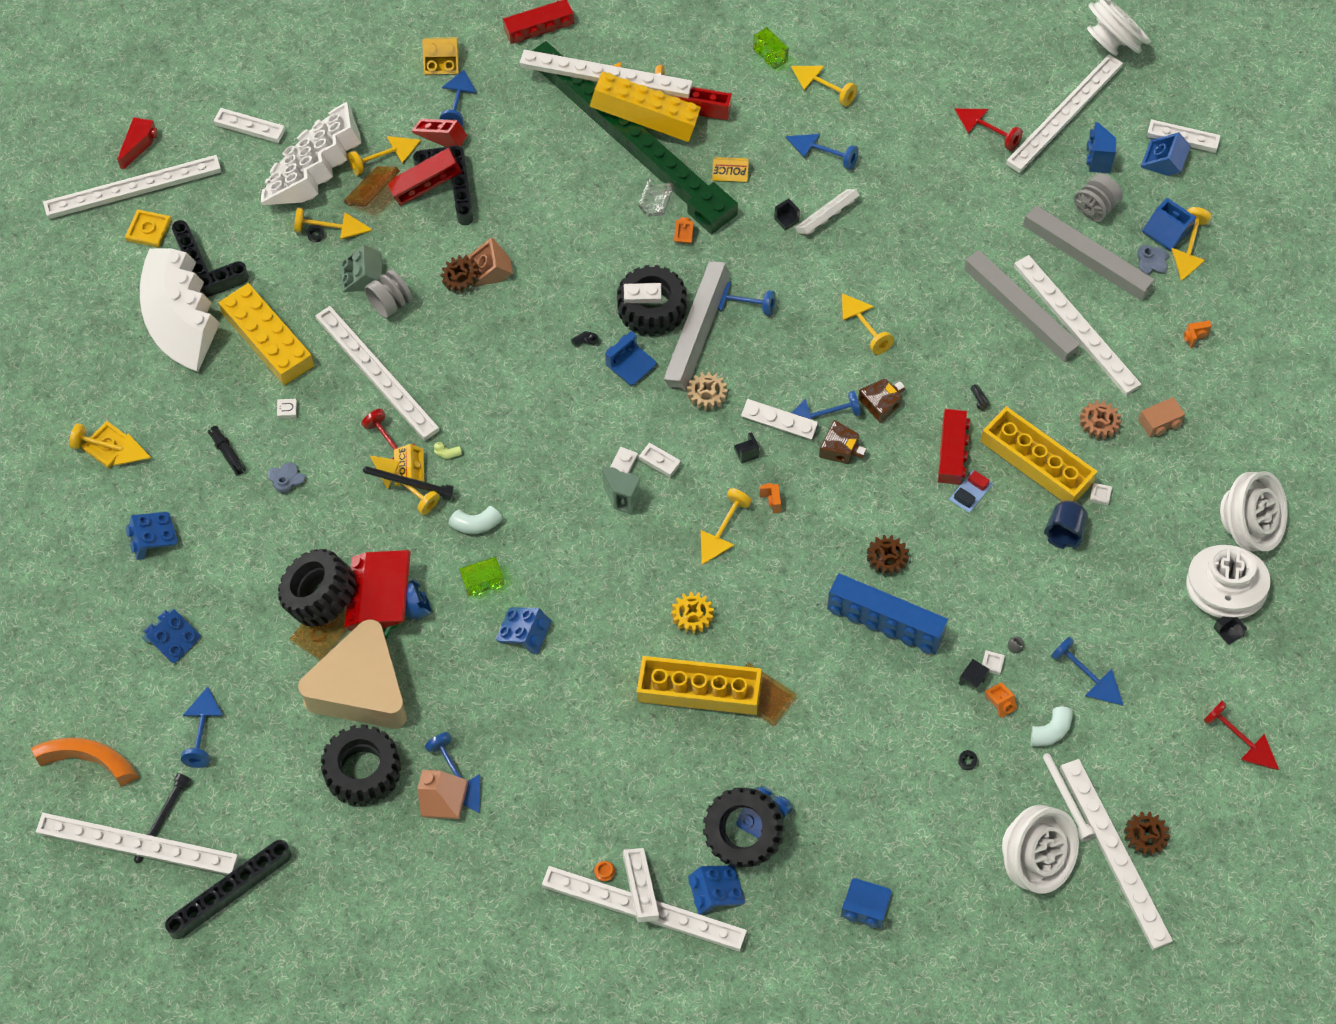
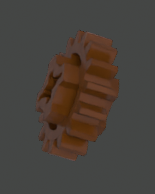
M458 255L456 260L452 257V262H446L447 267H442L444 272L440 274L443 279L442 283L449 291L452 290L455 294L458 290L461 294L464 289L470 291V286L475 287L474 281H479L477 275H480L479 266L473 258L469 259L467 255L464 258Z
M883 535L881 540L876 537L875 543L870 542V548H867V561L870 562V568L876 567V573L881 570L883 576L886 572H889L890 576H892L893 571L899 574L901 568L905 569L909 559V550L905 549L906 543L900 544V538L893 540V535H891L887 539Z
M1140 812L1139 817L1134 814L1131 820L1127 821V827L1124 829V833L1127 835L1124 840L1130 841L1129 848L1133 846L1136 848L1135 854L1142 851V856L1145 857L1146 853L1149 852L1150 856L1153 857L1155 851L1160 854L1163 850L1162 848H1166L1168 844L1166 841L1170 838V835L1166 834L1169 831V827H1164L1165 820H1158V814L1152 817L1151 812L1147 816Z

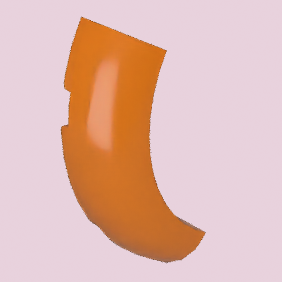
M74 737L59 738L31 747L34 757L40 766L66 758H79L103 766L115 777L121 787L139 778L136 770L126 758L111 747L94 740Z

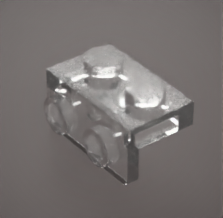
M652 178L647 180L638 207L646 217L665 214L674 186L672 183L656 184Z

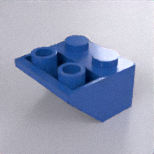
M1095 122L1094 129H1090L1089 140L1087 141V151H1089V154H1087L1086 165H1089V172L1110 173L1116 154V137L1099 122Z
M1166 198L1156 208L1142 232L1169 251H1172L1171 248H1175L1191 232L1196 216L1169 198Z

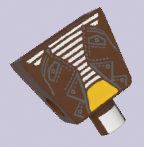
M882 379L861 388L858 400L881 424L901 405V393L905 391V387L900 381L891 385L887 379Z
M834 420L820 447L819 457L849 464L852 456L863 459L867 448L858 445L860 438L858 433Z

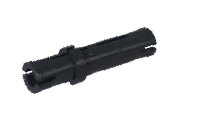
M211 427V430H208V434L215 442L216 449L221 451L235 475L239 476L243 471H246L245 466L230 446L229 439L224 437L219 427Z

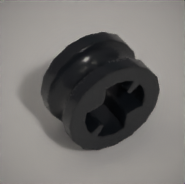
M311 225L307 229V236L311 242L316 243L323 239V230L319 225Z
M970 750L963 751L958 759L959 766L967 771L975 768L977 763L976 754ZM965 757H969V760L972 759L970 764H966V761L963 762Z

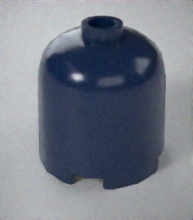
M1069 500L1055 505L1044 530V534L1048 537L1047 541L1061 549H1064L1065 546L1073 547L1072 549L1079 547L1088 522L1086 509L1081 504Z

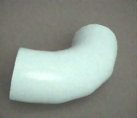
M489 506L485 511L477 515H468L461 510H457L450 517L448 524L453 529L462 533L479 534L491 530L503 518L495 508Z
M1056 707L1052 710L1050 723L1045 726H1032L1031 746H1048L1061 740L1070 729L1073 718L1072 709Z

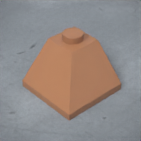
M492 237L468 255L469 259L473 258L479 266L480 275H477L479 281H474L475 286L502 282L513 274L509 256Z
M422 770L418 785L421 816L424 818L460 819L468 781L443 771Z

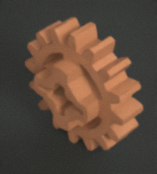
M1095 400L1094 405L1089 402L1087 407H1083L1079 418L1081 420L1080 426H1084L1083 432L1089 431V437L1093 434L1096 439L1099 436L1106 439L1107 435L1113 437L1114 432L1117 433L1120 427L1121 414H1117V408H1111L1112 403L1107 406L1105 401L1099 404Z

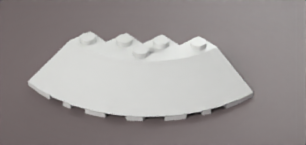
M348 102L328 113L330 116L323 121L318 119L314 122L315 125L310 131L307 129L297 137L299 142L295 147L289 146L282 153L284 159L279 164L275 163L270 170L271 176L265 180L266 188L262 190L261 194L262 205L301 203L314 199L318 195V185L328 182L333 177L332 168L340 166L347 161L346 151L355 149L361 144L360 133Z
M149 249L140 281V305L144 323L157 346L167 356L180 365L198 372L220 322L207 313L212 302L203 293H200L204 282L192 272L196 261L186 252L179 250Z

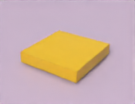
M137 209L126 233L125 240L160 248L171 223V216Z
M106 421L90 438L122 447L127 435ZM87 441L81 445L83 451L108 469L114 465L119 454L118 450Z

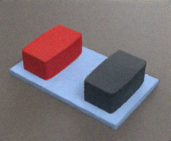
M973 470L949 500L970 513L993 483L982 474Z

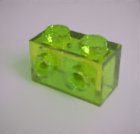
M768 27L754 34L753 50L768 65L776 69L788 61L789 47Z
M496 556L459 568L460 578L467 597L477 596L484 591L495 590L504 585L503 574Z

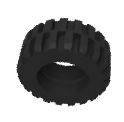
M645 265L644 268L640 269L638 267L634 269L633 273L630 271L626 274V278L621 280L620 286L617 289L618 315L626 327L629 326V329L633 332L637 330L638 334L643 336L645 333L649 334V336H655L658 333L659 335H664L667 330L669 332L673 331L674 325L679 326L687 309V291L683 280L678 278V274L674 271L671 273L670 269L666 267L664 269L660 268L659 265H654V267ZM661 283V295L666 297L668 301L657 308H646L638 303H624V284Z
M314 549L310 550V553L305 552L301 554L300 558L293 560V564L286 568V573L281 577V584L278 586L280 605L305 626L325 625L329 620H335L339 613L342 614L345 611L346 605L350 604V598L355 592L353 588L355 587L354 572L351 570V567L330 550ZM320 582H322L321 585L318 587V589H317L315 592L312 593V591L314 590V588H315Z
M356 725L350 726V730L345 731V729H342L337 737L333 735L329 739L331 744L325 745L323 749L325 754L321 755V771L333 796L337 795L339 801L344 803L347 800L348 805L355 806L356 803H359L360 807L367 806V802L372 801V804L378 803V798L382 797V799L388 797V790L393 791L395 789V781L398 782L400 779L401 763L395 743L392 739H389V735L386 732L382 731L380 733L379 728L374 726L369 729L368 725H361V728H356ZM369 752L379 757L380 764L378 768L366 778L353 779L343 774L342 768L344 763L356 753Z
M738 787L722 792L721 796L713 799L714 803L708 806L706 810L708 812L707 816L703 819V823H705L703 835H706V845L712 849L711 853L715 857L720 858L721 862L734 867H752L768 861L773 854H776L779 850V844H782L784 839L782 837L783 832H785V826L782 822L784 817L779 811L780 807L778 804L773 802L769 795L757 789ZM738 808L754 810L762 821L761 836L755 844L749 847L736 846L729 840L726 834L727 819Z

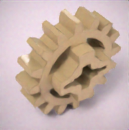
M701 372L700 377L694 375V381L690 380L689 386H687L688 399H691V404L697 403L698 409L703 406L704 411L708 407L714 410V405L720 407L721 402L726 401L728 391L727 383H723V377L718 379L717 373L711 376L710 372L707 375Z

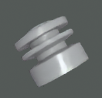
M1099 173L1095 174L1074 196V202L1081 214L1091 221L1100 222L1120 203L1123 194L1119 185L1111 177Z
M388 270L385 275H381L379 278L380 282L374 280L364 288L369 302L384 318H389L396 313L397 306L403 308L405 304L412 301V294L408 286L393 270Z

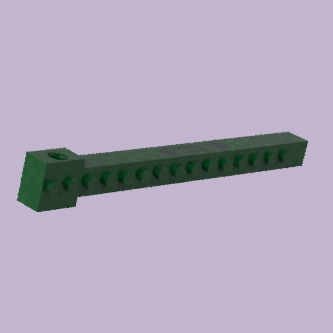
M547 41L532 50L564 57ZM539 71L687 204V213L711 235L737 216L738 203L715 182L707 185L641 125L589 107L596 85L591 80Z

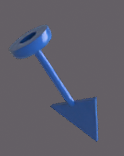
M465 70L442 86L443 89L457 90L453 108L443 111L439 120H458L460 125L463 126L464 118L457 111L461 91L476 93Z
M820 134L786 136V139L804 158L813 147L843 157V167L847 170H851L857 161L859 152L857 146H849L846 152L843 153L815 144Z
M731 281L727 283L718 306L720 311L723 309L725 300L728 299L762 304L763 314L767 316L772 315L775 306V291L768 290L763 300L727 295Z
M855 390L848 393L850 403L810 414L805 398L791 412L792 414L812 420L814 417L851 407L854 416L861 415Z
M1070 636L1052 653L1051 657L1054 660L1060 659L1065 654L1096 683L1085 695L1086 697L1124 706L1112 668L1099 680L1068 651L1074 643Z
M208 686L183 714V716H200L195 748H188L181 754V762L192 768H203L209 764L208 753L200 749L205 716H222Z
M444 732L429 740L425 744V749L430 753L440 750L453 774L462 778L444 748L451 742L452 737L450 733ZM480 774L468 781L463 802L464 806L477 813L480 812Z

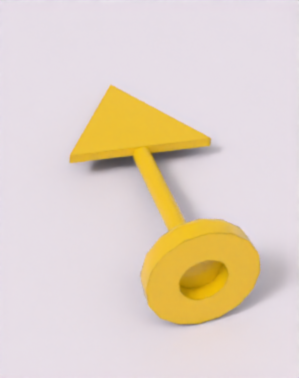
M791 66L804 91L815 80L839 92V102L845 107L849 106L856 97V84L850 82L841 89L817 77L824 66Z
M387 136L393 148L362 159L356 151H351L348 153L350 167L356 176L361 175L364 171V162L392 152L397 154L403 164L421 140Z
M298 207L296 210L295 233L302 231L303 223L342 229L340 240L373 231V229L346 212L344 213L343 224L304 219V210Z
M1192 207L1187 210L1196 216L1187 253L1171 248L1181 281L1205 261L1191 255L1198 225H1206L1211 220V213L1203 208Z
M842 293L843 321L857 316L874 337L870 343L871 351L876 355L888 351L894 343V337L889 332L877 334L860 314L874 308V306Z
M80 423L73 427L70 434L69 446L72 449H79L84 441L118 450L119 454L114 466L151 459L129 433L122 447L86 437V428Z
M370 456L376 469L397 474L396 471L400 464L399 460ZM381 478L386 488L389 489L392 481ZM403 484L421 499L417 507L421 515L428 514L437 505L440 498L437 492L431 491L423 496L414 487Z
M734 488L728 490L727 498L733 505L715 536L701 530L702 565L734 546V544L720 539V536L737 506L742 508L751 506L752 499L744 492Z

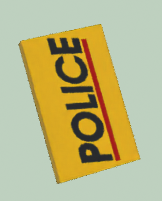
M713 157L712 180L748 182L749 158Z
M412 444L395 449L394 460L400 461L396 473L424 482V449ZM395 482V486L402 485L401 483Z

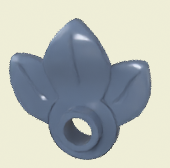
M1142 245L1137 251V257L1140 260V270L1147 275L1152 270L1165 274L1167 271L1165 260L1170 257L1168 252L1160 247L1152 248L1149 245Z
M292 462L283 464L280 469L272 467L268 472L269 480L273 482L274 488L279 493L289 492L292 486L300 485L306 477L305 474L297 473V466Z

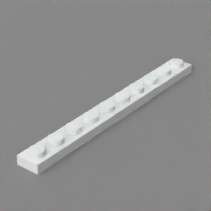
M530 50L523 51L519 63L521 68L598 82L603 71L623 79H628L636 84L645 85L650 89L661 91L664 94L689 98L692 88V80Z
M1109 54L1007 159L1006 165L1021 173L1122 68L1123 63Z
M217 155L43 201L47 218L52 219L222 172Z
M1029 255L1014 263V268L1077 341L1081 343L1083 348L1125 396L1141 387L1138 379Z
M331 306L315 315L316 320L423 441L439 432V427Z
M1076 759L1061 765L1060 770L1087 823L1093 827L1096 833L1095 839L1151 949L1156 950L1171 944L1173 940L1080 760Z
M42 813L36 833L39 835L228 875L235 870L239 859L237 854L47 813Z
M551 866L548 867L542 882V888L636 918L631 892ZM656 901L659 919L647 922L740 952L747 930Z

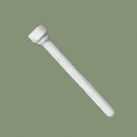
M1045 753L1043 759L1079 827L1077 830L1081 842L1091 840L1096 836L1093 827L1085 823L1051 755Z

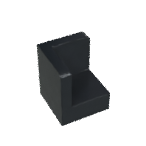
M789 198L775 207L774 219L784 230L799 222L800 209Z
M752 432L748 433L747 441L734 445V450L741 464L759 458V445Z
M1223 616L1216 621L1213 627L1227 645L1243 637L1247 630L1238 617Z
M972 659L960 676L958 684L962 686L964 682H967L973 687L978 688L980 683H984L987 679L990 669Z

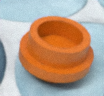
M608 861L599 862L594 869L595 877L602 882L610 881L615 875L613 864Z

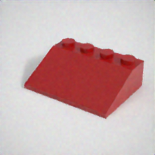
M411 551L365 552L352 557L351 570L355 575V587H353L355 592L350 598V604L346 606L344 624L346 629L353 631L365 620L379 622L382 629L404 622Z

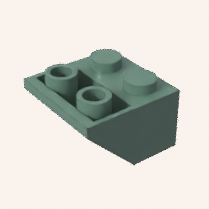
M363 245L342 261L341 281L343 292L364 291L365 286L372 281L377 280L380 282L379 278L382 275L381 252Z
M603 466V488L613 508L632 515L640 498V478L632 473L621 472L614 467Z

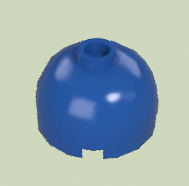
M415 579L408 581L405 616L410 619H421L431 614L429 612L431 611V606L425 591L421 592L418 589L421 585Z

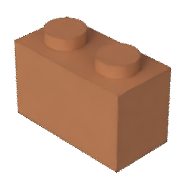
M1172 397L1142 410L1138 421L1149 437L1161 436L1166 430L1180 427L1185 413L1175 398Z

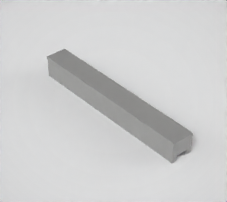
M1037 205L1028 215H1025L1023 223L1025 228L1140 301H1143L1144 297L1152 289L1151 284L1155 279Z
M980 250L965 259L964 270L1063 362H1066L1067 358L1078 352L1081 343Z
M709 262L664 376V381L669 389L673 390L674 387L682 388L683 391L687 390L731 275L725 262Z

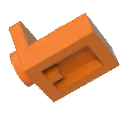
M685 217L676 220L674 242L692 244L694 221Z
M1210 320L1188 324L1184 332V340L1189 343L1190 348H1194L1197 338L1202 339L1209 335L1212 327Z
M767 483L759 486L760 498L768 497V505L773 508V513H781L779 484Z
M1002 682L985 691L986 698L997 708L998 715L1001 718L1017 709L1015 695Z

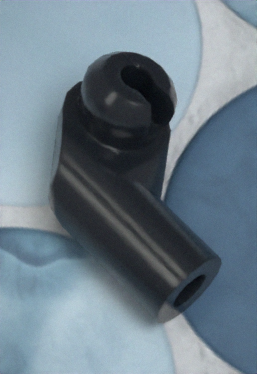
M584 331L572 338L571 342L574 347L582 343L594 345L598 342L599 337L595 333Z
M974 384L970 389L978 401L976 406L980 410H985L986 406H989V400L979 385Z

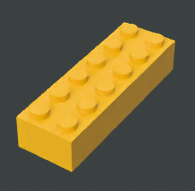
M603 71L589 106L686 142L690 140L701 108L694 103L683 101L678 97H672L661 91L650 89L645 85H639L628 79H623Z
M249 283L218 302L222 315L284 386L314 367L310 352Z
M1007 406L982 432L981 443L1061 501L1077 502L1095 481L1098 471Z
M642 656L637 698L638 702L757 715L762 683V669Z

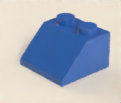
M1180 132L1152 139L1141 167L1166 176L1180 173L1191 145Z

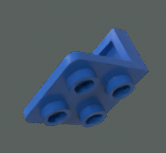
M632 331L627 335H623L619 342L609 347L605 353L606 366L630 386H634L656 367V361L637 346V335Z
M169 512L131 515L129 525L126 526L127 536L131 538V551L135 553L136 560L144 559L147 549L175 546L178 541Z
M511 607L507 611L496 640L499 643L522 644L531 654H538L552 620L540 608Z
M171 609L169 611L164 610L157 617L159 621L155 625L151 623L143 631L145 635L141 638L146 643L151 642L171 663H175L200 639V634L175 609Z
M765 786L754 788L769 795L773 802L777 803L780 807L779 811L783 814L784 818L791 813L794 806L790 804V800L783 796L777 797L771 794L772 790ZM743 808L736 822L737 827L760 838L762 833L760 816L750 808Z
M700 866L688 876L694 904L699 915H706L716 906H738L745 902L734 866Z
M853 878L842 906L841 917L849 921L863 923L872 928L881 929L891 890Z

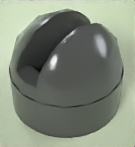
M1018 636L1012 637L1008 641L1009 651L1020 653L1024 647L1022 638Z

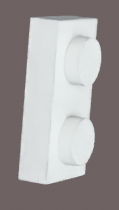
M661 283L624 284V303H661Z
M651 443L639 455L640 461L669 478L681 465L679 459Z
M620 447L610 467H614L624 473H630L638 453Z

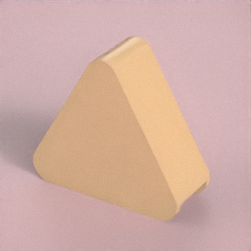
M365 620L360 623L299 681L298 688L303 696L304 706L311 713L392 729L401 728L407 721L406 711L382 626L375 620Z

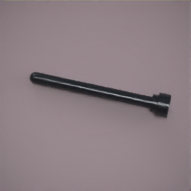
M368 466L363 468L365 474L430 492L435 491L445 500L450 501L454 486L452 485L437 486Z
M177 773L173 780L174 788L147 835L156 837L180 792L189 787L192 780L186 775ZM135 855L134 862L141 863L144 857Z

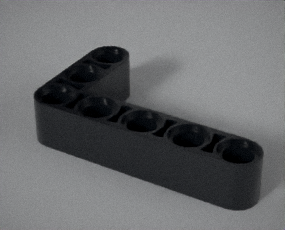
M449 146L416 151L413 154L414 166L447 148L451 150L462 173L451 178L457 221L461 225L471 224L473 213L463 148L460 146Z
M178 220L172 224V231L180 251L186 252L196 261L192 272L204 282L200 293L210 297L240 286L248 281L249 275L246 265L240 261L208 271L188 224L183 220Z

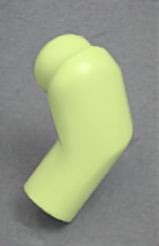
M437 442L434 445L435 454L444 459L462 455L460 446L448 449L444 447L442 442Z

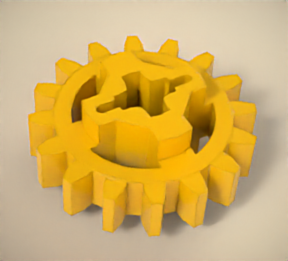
M692 592L689 593V596L683 593L682 599L676 598V604H672L673 611H671V617H674V624L678 623L679 630L684 627L685 633L692 630V633L695 634L696 629L703 632V626L709 627V622L713 621L714 608H711V601L707 602V596L701 598L699 592L696 596H693ZM703 608L705 609V612H706L705 616L703 615V612H702V609H703ZM680 610H682V613H683V616H682V617L680 616V613H679Z

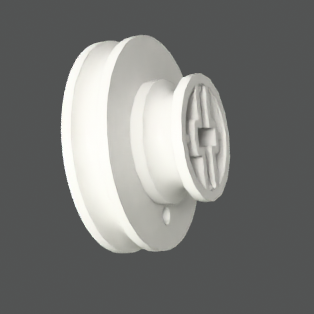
M1098 0L1096 4L1093 2L1089 4V8L1097 16L1098 23L1094 27L1089 25L1087 29L1113 55L1117 56L1119 54L1118 47L1120 45L1128 46L1140 54L1142 51L1141 45L1143 43L1148 45L1151 42L1135 21L1113 1Z
M1245 472L1241 474L1221 501L1220 514L1223 527L1228 533L1232 534L1235 542L1242 549L1248 551H1270L1280 543L1284 535L1288 515L1286 496L1281 483L1270 472Z
M1216 545L1202 550L1193 558L1186 579V587L1192 601L1206 613L1219 618L1225 616L1241 619L1256 613L1264 605L1270 588V574L1262 560L1252 552L1232 545Z
M1035 805L1024 810L1007 828L1002 842L1004 865L1011 881L1023 889L1041 894L1056 890L1067 880L1076 863L1079 849L1078 831L1072 818L1066 812L1046 805Z

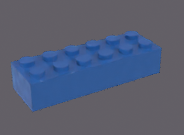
M838 573L829 591L827 609L832 614L847 617L849 621L853 623L859 622L872 631L878 630L888 638H897L907 646L913 645L920 648L924 653L936 655L945 635L948 618Z

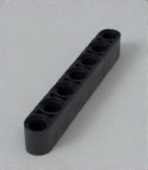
M284 840L274 841L172 914L165 922V928L173 939L185 937L286 864L291 858L288 844ZM280 849H284V850H285V852H284L283 854H281V855H276V853H277L278 850H280ZM262 862H268L265 867H259ZM245 874H251L249 879L242 880ZM227 887H234L231 892H224ZM216 899L214 904L207 905L209 900ZM192 912H199L196 917H189ZM181 924L178 930H172L174 925Z

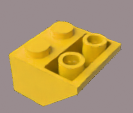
M458 37L422 39L424 74L459 73Z

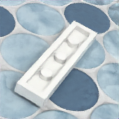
M220 108L214 119L215 126L279 143L285 132V126L223 108Z
M1151 119L1147 133L1148 138L1156 139L1180 132L1192 148L1216 153L1220 135Z
M857 189L845 190L795 227L797 233L811 234L817 226L828 222L829 217L839 214L843 207L851 205L855 202L854 199L860 196Z
M747 399L741 415L742 418L811 441L818 426L817 421Z
M644 848L623 850V859L637 922L657 921L659 913Z

